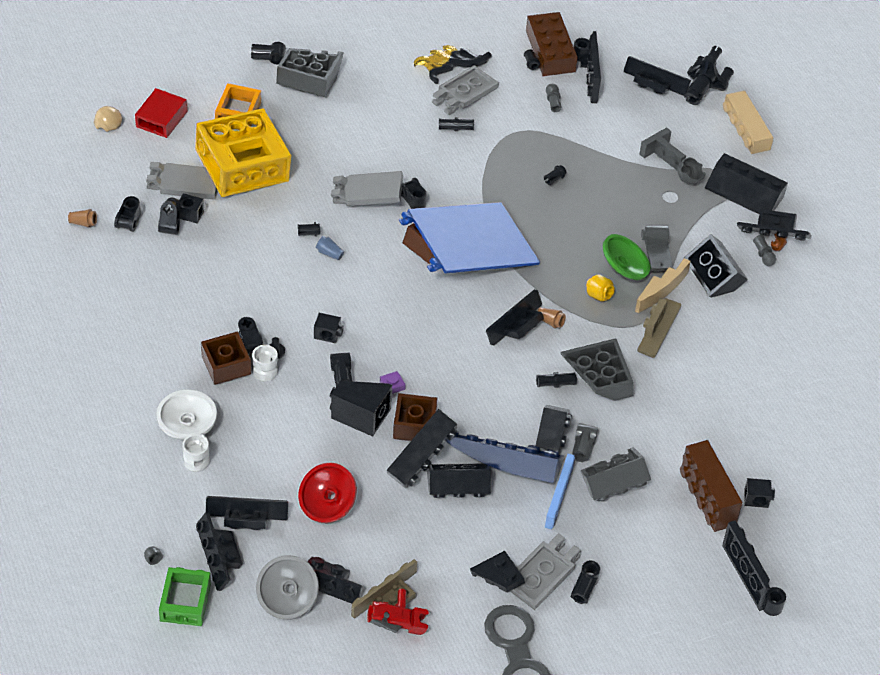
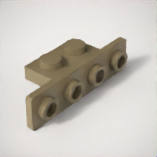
M660 298L657 305L653 304L650 311L651 316L650 318L646 317L643 327L646 329L637 349L639 353L655 358L681 309V303L667 298Z
M413 559L409 563H404L396 573L388 575L378 586H373L362 598H357L352 603L351 616L354 619L369 609L373 601L388 602L390 605H396L399 589L407 591L406 604L413 600L416 593L405 581L416 574L417 561Z

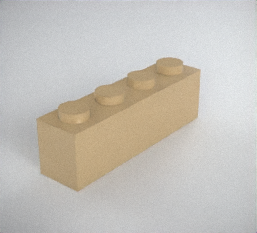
M746 91L726 94L723 109L730 117L731 123L736 127L738 135L742 137L745 147L749 149L751 154L771 150L773 136Z

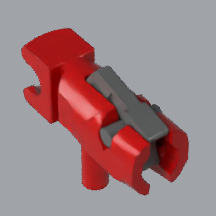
M399 589L396 605H390L388 602L373 601V604L368 609L367 622L394 633L401 628L407 629L408 633L423 635L427 631L428 625L421 621L429 614V611L418 607L414 609L406 608L407 591Z

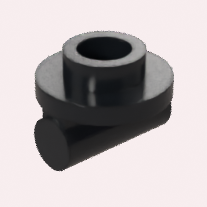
M273 337L272 343L269 345L276 349L278 359L285 355V347L279 343L278 337Z

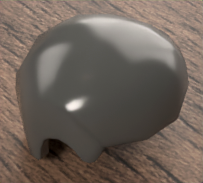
M691 157L681 160L678 166L679 177L688 184L700 182L706 173L702 171L703 164Z

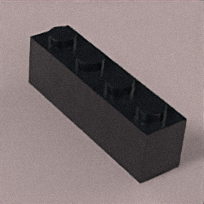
M438 409L389 466L387 474L405 489L409 485L412 487L419 479L417 475L421 470L426 471L432 462L430 460L434 455L438 456L445 448L443 444L448 439L451 441L458 432L456 430L457 423Z

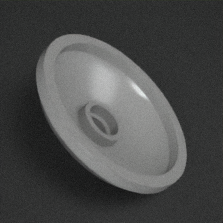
M291 555L280 556L269 561L260 571L256 582V594L260 605L267 613L279 619H295L307 613L314 605L319 592V581L313 567L305 560ZM290 585H293L294 590L291 593H289L288 587Z

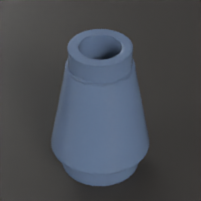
M322 236L316 245L319 253L340 260L344 254V251L330 237Z

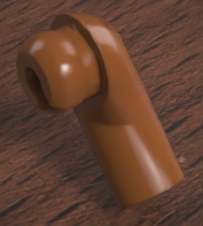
M774 234L776 239L774 242H771V247L775 251H780L787 244V240Z

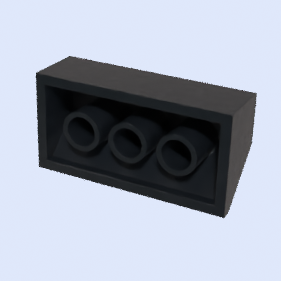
M724 153L717 161L705 185V189L759 214L760 209L774 211L784 198L788 182Z

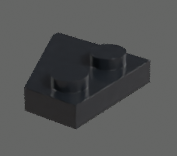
M506 551L470 568L472 576L476 577L478 575L484 578L486 583L495 585L505 592L525 584L524 577Z

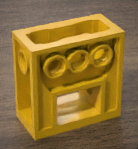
M264 108L196 123L195 150L221 197L289 181L291 154ZM249 124H255L256 127H250ZM215 132H222L224 134L217 135Z

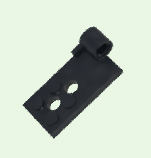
M593 31L589 40L586 38L576 39L574 41V50L577 55V61L580 62V68H587L586 84H589L587 86V96H590L591 103L597 104L601 72L596 31Z
M736 520L728 522L722 547L758 610H763L770 616L779 615L786 601V593L778 587L770 588V579L758 560L753 545L747 541L743 528L739 527Z

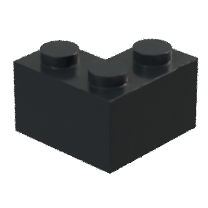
M546 405L543 408L535 446L554 451H560L561 447H565L567 436L563 435L564 430L570 427L572 415H569V409Z

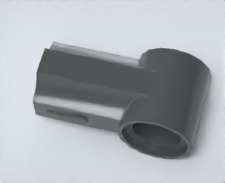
M578 423L575 435L576 441L572 451L576 461L584 462L589 460L598 427Z

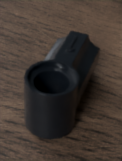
M274 42L271 45L252 44L251 58L269 60L271 63L279 65L285 56L286 46L282 42Z
M350 352L330 354L331 371L334 372L335 386L337 387L340 381H352Z
M589 560L582 565L581 573L570 596L576 603H588L599 579L600 565L597 562Z

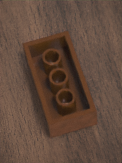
M560 12L527 16L526 33L535 56L540 61L539 68L542 76L576 72L577 55Z
M705 440L687 445L683 455L682 466L680 467L681 476L688 482L689 491L696 497L699 509L703 510L705 520L708 525H711L713 531L717 532L727 529L728 522L738 521L743 502L710 442Z

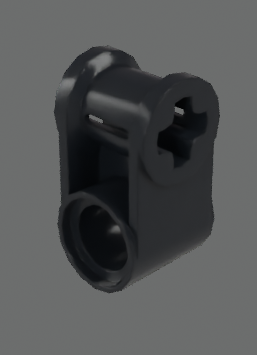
M414 177L411 181L402 183L401 197L405 199L410 208H425L426 190L421 186L418 179Z
M128 196L123 200L120 210L115 217V228L122 227L134 232L141 216L140 202L137 197Z
M170 197L161 205L158 232L178 234L181 207L178 199Z
M251 317L241 318L238 322V333L247 353L250 354L253 353L256 347L264 344L254 319Z

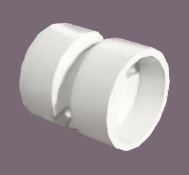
M260 345L253 350V375L260 381H271L277 376L278 354L274 347Z
M200 434L187 436L182 443L184 465L190 471H202L210 463L209 442L206 437Z

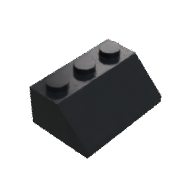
M712 234L684 257L691 261V270L711 298L734 292L748 280L723 243Z
M484 463L431 464L427 469L428 492L434 498H444L445 494H453V497L458 498L465 497V494H473L474 497H485L486 494H491V469Z

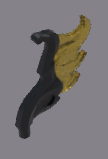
M445 45L443 50L446 51L431 50L430 54H433V56H420L414 60V67L418 64L424 65L429 71V78L435 84H438L439 79L436 77L437 75L452 71L455 66L472 67L475 65L477 67L487 63V60L492 55L490 52H486L478 56L467 49L460 48V51H458L454 46Z

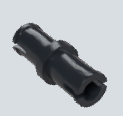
M455 117V119L439 118V130H474V119H458V117Z
M553 372V374L536 375L537 387L554 386L556 388L560 385H576L577 382L575 372L562 374Z

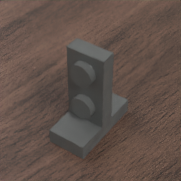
M667 127L641 141L639 155L646 158L655 153L677 171L680 161L686 158V155L669 143L672 131Z

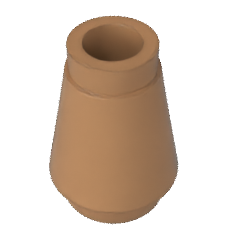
M91 209L69 212L68 221L69 223L92 227L97 223V213Z
M541 307L538 309L543 314L544 319L542 321L553 328H561L564 325L566 315L561 310Z

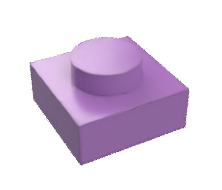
M398 371L380 376V383L392 385V394L405 390V383Z

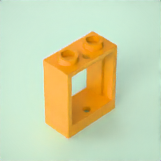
M227 83L215 110V119L244 113L225 109L230 98L251 102L248 111L259 109L261 105V90Z

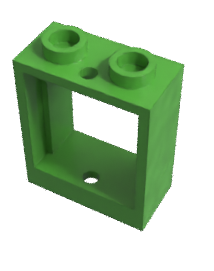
M168 567L159 606L160 622L202 626L211 586L210 572L188 570L181 567ZM172 583L202 585L198 607L168 604Z

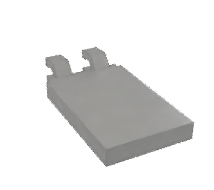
M474 65L441 84L438 91L433 93V97L436 99H433L432 103L439 106L447 99L448 101L445 105L448 108L444 112L451 115L458 108L464 109L499 87V82Z
M160 162L150 163V175H147L146 179L147 189L160 190V194L182 196L185 193L203 199H215L217 188L206 167L173 163L162 165Z
M402 171L354 174L346 177L342 175L333 177L335 189L331 190L333 203H346L347 206L400 202L403 173Z
M559 533L549 544L543 541L517 567L524 577L525 584L510 592L534 610L575 569L574 563L581 556L579 554L581 549L575 545L565 556L559 553L565 545L563 542L565 537Z

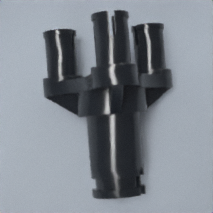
M713 46L707 56H698L694 65L688 69L687 74L693 79V82L684 94V98H687L686 101L688 103L698 105L709 88L721 91L727 88L728 81L734 74V70L730 67H725L721 75L718 73L716 60L722 53L720 47Z

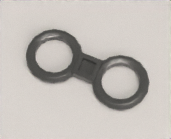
M502 605L494 608L487 615L484 627L488 639L496 646L505 649L509 665L504 669L502 675H512L515 671L522 668L535 670L540 675H551L546 666L530 657L527 643L532 639L535 631L534 621L530 614L514 605ZM502 615H514L523 620L526 630L521 637L507 640L496 634L493 629V623Z

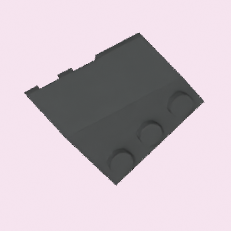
M289 48L277 66L276 84L326 97L337 78L344 52L328 54V51L322 50L321 53H312L309 49Z
M616 338L561 352L565 360L596 394L614 401L634 396L633 380Z
M634 447L627 449L628 454L612 456L611 461L608 463L607 461H600L580 470L593 500H605L609 498L610 494L625 493L628 491V488L633 486L642 487L647 484V481L651 480L644 457Z

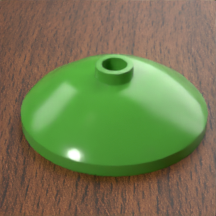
M611 234L603 241L604 256L609 265L618 274L632 280H642L649 274V260L642 249L632 240L622 235Z

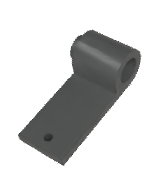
M668 225L645 226V229L641 231V238L645 240L651 271L663 272L667 271L669 267L673 268L668 246Z

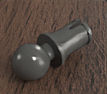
M552 83L546 87L547 100L550 102L551 111L559 112L562 108L560 103L561 95L558 86Z
M763 235L756 236L753 242L758 249V255L762 257L763 264L766 266L774 265L776 255L772 253V248L768 246Z

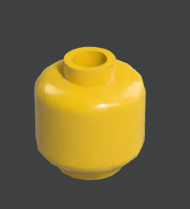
M599 274L592 276L586 284L587 294L598 301L610 299L615 291L613 281Z

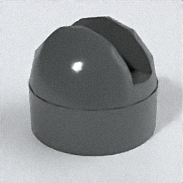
M154 546L148 547L144 552L145 560L150 565L159 563L163 557L161 551Z

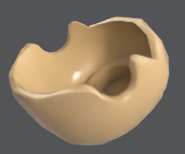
M111 106L101 107L96 112L94 118L95 127L97 129L103 128L106 132L116 130L121 126L122 115L119 110Z

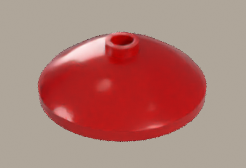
M323 463L317 465L304 476L299 487L298 499L302 511L310 519L319 523H332L340 520L351 510L355 503L357 495L356 481L351 472L340 464ZM335 493V497L331 499V495Z

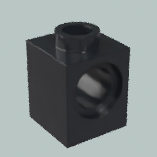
M183 193L179 199L181 205L179 219L198 224L204 212V199Z
M319 312L314 324V339L336 343L338 336H342L344 326L341 325V317Z
M747 478L744 488V506L769 508L770 501L775 498V488H772L771 480Z

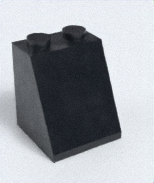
M340 381L337 387H333L330 392L331 404L329 409L331 410V419L373 437L391 410L392 385L388 383Z

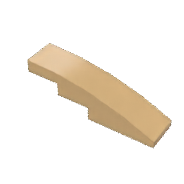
M684 258L676 270L669 267L662 278L653 276L637 299L635 312L640 313L648 309L653 304L658 303L660 298L663 299L670 294L688 274L691 261Z

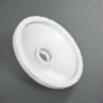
M180 390L169 394L160 402L156 416L158 425L164 433L173 438L184 440L192 434L205 435L209 432L216 422L217 410L212 399L206 394L196 390Z

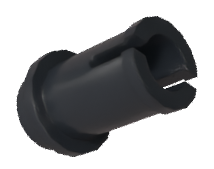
M531 49L526 50L524 57L527 61V68L530 70L538 69L540 61L536 58L534 51Z
M557 165L553 171L544 176V180L548 178L545 181L546 184L552 185L558 179H563L567 171L564 166Z
M320 223L298 224V236L315 235L317 237V235H320Z

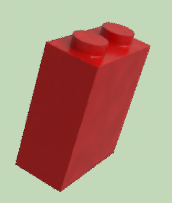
M155 88L135 113L136 127L168 138L187 113V99Z

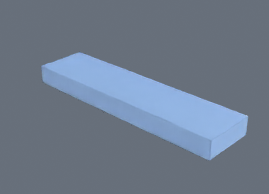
M567 454L546 516L545 528L551 530L554 527L574 467L575 457L572 454Z

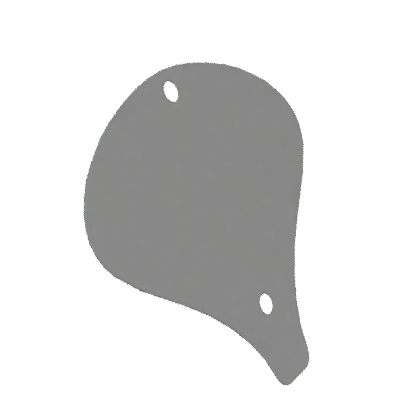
M532 130L514 132L500 140L488 156L482 180L483 204L501 202L540 261L539 265L513 267L514 270L542 295L565 310L590 322L621 328L635 327L643 324L646 317L650 318L652 306L640 313L635 312L637 299L653 276L662 278L666 271L659 272L651 271L650 269L649 274L642 280H632L623 277L607 262L603 253V241L611 234L625 236L636 243L648 258L645 240L641 238L642 229L649 225H668V246L674 266L680 246L695 223L711 208L728 199L705 189V185L713 171L711 168H702V171L706 173L703 180L698 183L688 184L681 180L678 171L675 169L656 168L624 161L565 138ZM562 165L565 167L567 173L563 179H558L552 185L546 184L545 181L548 178L544 180V176L553 171L555 166ZM665 192H674L677 194L678 200L674 203H669L663 199L662 195ZM596 274L613 281L614 294L606 301H598L587 294V281Z

